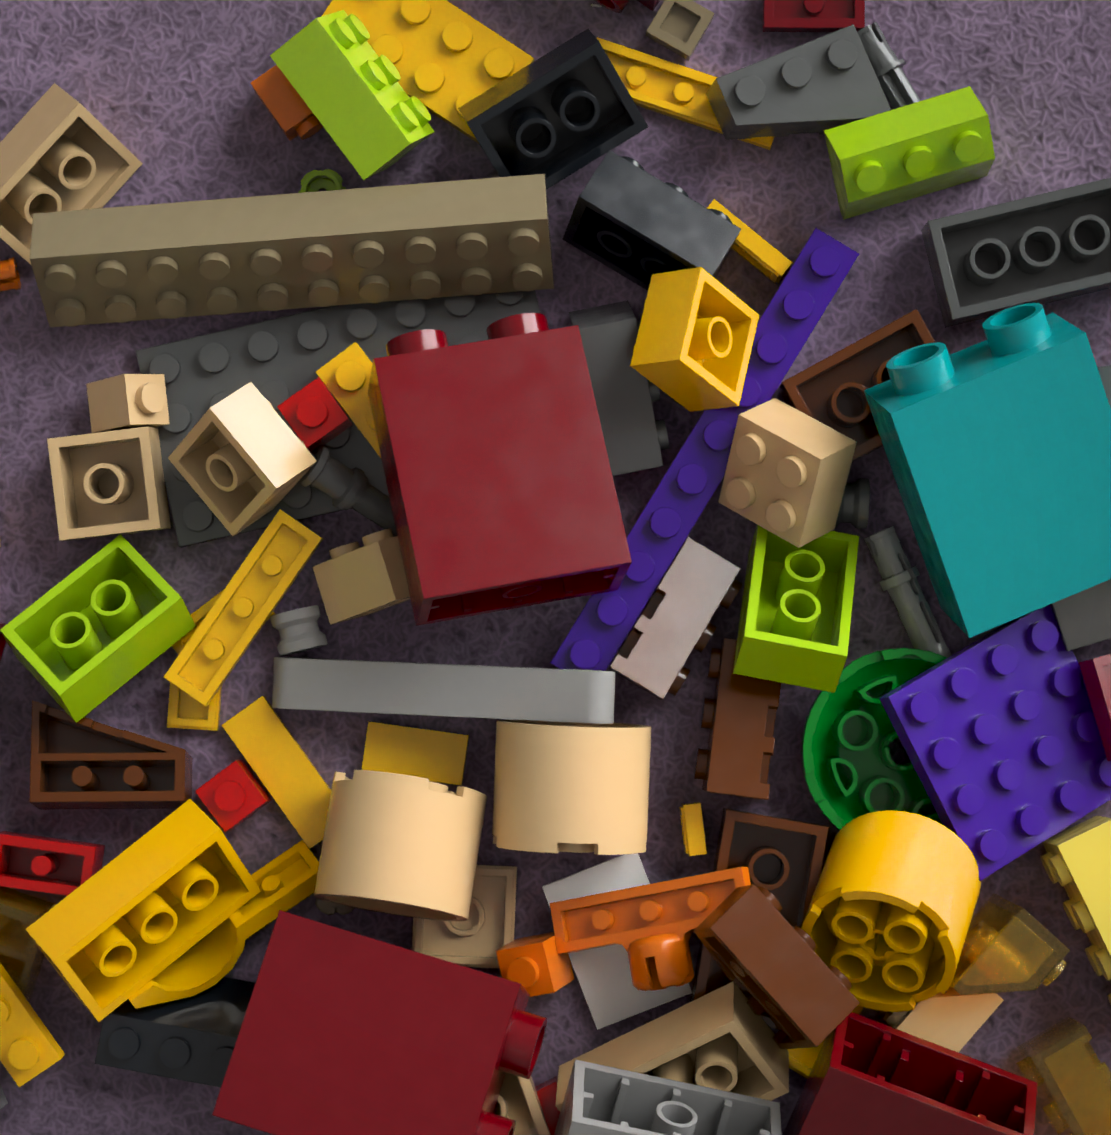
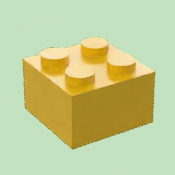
M702 267L652 274L630 366L690 412L737 407L741 400L759 314Z

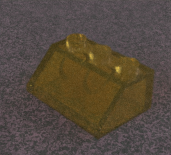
M993 893L971 919L950 987L960 995L1036 990L1041 983L1048 986L1062 973L1066 966L1063 958L1070 952V949L1024 908Z

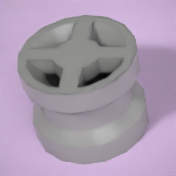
M319 605L270 616L272 627L277 629L280 635V642L277 645L279 656L291 655L328 645L326 634L319 630L317 622L321 616Z

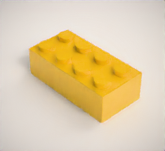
M188 799L25 930L70 990L93 1017L100 1022L255 897L261 890L222 830L191 799Z

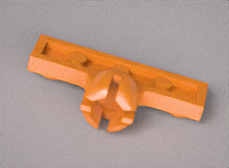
M736 867L550 903L557 954H568L620 944L623 945L628 953L632 983L637 990L654 991L666 989L670 986H683L691 982L694 977L689 946L691 933L736 888L751 885L748 867Z

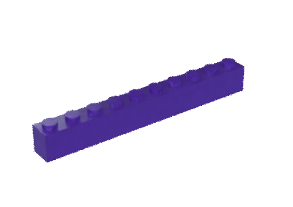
M815 228L757 324L739 406L704 410L627 536L632 563L619 589L591 595L550 662L551 665L558 669L606 671L723 479L739 414L771 400L859 256V253Z

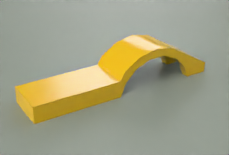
M301 840L254 872L251 876L261 892L206 935L197 945L185 952L133 994L129 1001L134 1008L138 1009L192 997L216 985L235 966L244 950L247 938L275 920L279 910L286 912L314 893L319 861L304 841Z

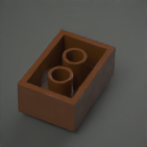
M915 309L783 381L778 390L786 404L855 440L857 443L852 459L853 463L883 446L864 390L890 380L886 363L892 357L912 347L935 341L918 310Z

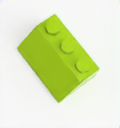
M970 86L824 130L843 220L988 175L995 160L988 114Z

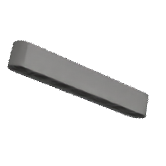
M274 657L272 708L613 724L616 671Z

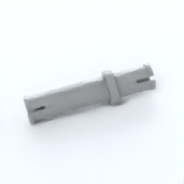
M894 526L864 538L883 579L879 582L883 591L888 590L912 646L915 649L934 652L947 658L951 656L950 650L943 639L940 628L916 578L920 573L916 566L911 567Z

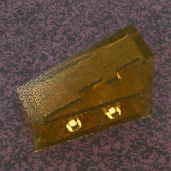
M1069 1016L1017 1046L1023 1059L1017 1062L1016 1065L1024 1078L1037 1082V1087L1040 1086L1049 1102L1048 1105L1042 1107V1110L1058 1135L1065 1130L1068 1135H1111V1072L1105 1062H1100L1089 1041L1092 1037L1086 1026Z

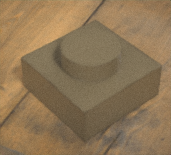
M664 0L646 30L645 36L689 61L714 19L715 13L692 0Z

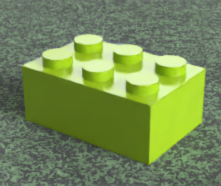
M344 10L315 18L273 52L270 57L361 178L366 180L391 167L435 131L428 123L431 121V115L424 104L415 96L409 98L398 83L401 76L394 64L384 55L379 57L367 42L370 34L364 24L355 15L350 14L348 16Z
M756 526L748 553L733 674L835 693L848 656L859 536L830 531L798 548L763 527Z
M120 534L1 628L0 632L16 658L77 723L195 628L196 625L182 597Z

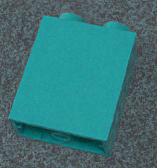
M1040 303L1020 304L995 313L982 324L987 340L951 355L948 353L946 344L941 342L926 343L907 349L895 355L886 363L890 380L864 390L940 608L969 638L1111 579V408L1086 332L1053 312L1046 315L1043 305Z

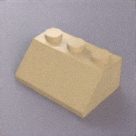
M55 83L0 142V238L30 265L34 213L103 208L143 164L85 107Z

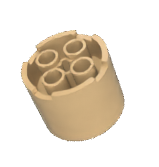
M497 720L492 824L493 844H496L498 848L555 854L559 852H594L597 855H622L646 852L651 726L615 722L613 724Z
M354 770L352 780L345 776L346 773L335 771L314 897L339 905L392 915L440 921H467L487 796L477 790L457 786L456 792L448 791L449 787L446 785L429 782L428 778L411 775Z

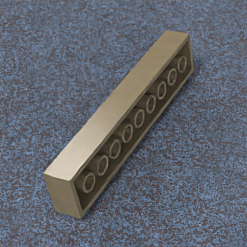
M545 174L34 213L32 221L30 262L49 327H73L89 324L124 323L128 321L176 319L180 317L227 315L232 313L554 289Z

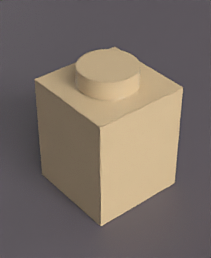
M122 374L86 384L92 433L147 426L156 428L170 424L164 374Z

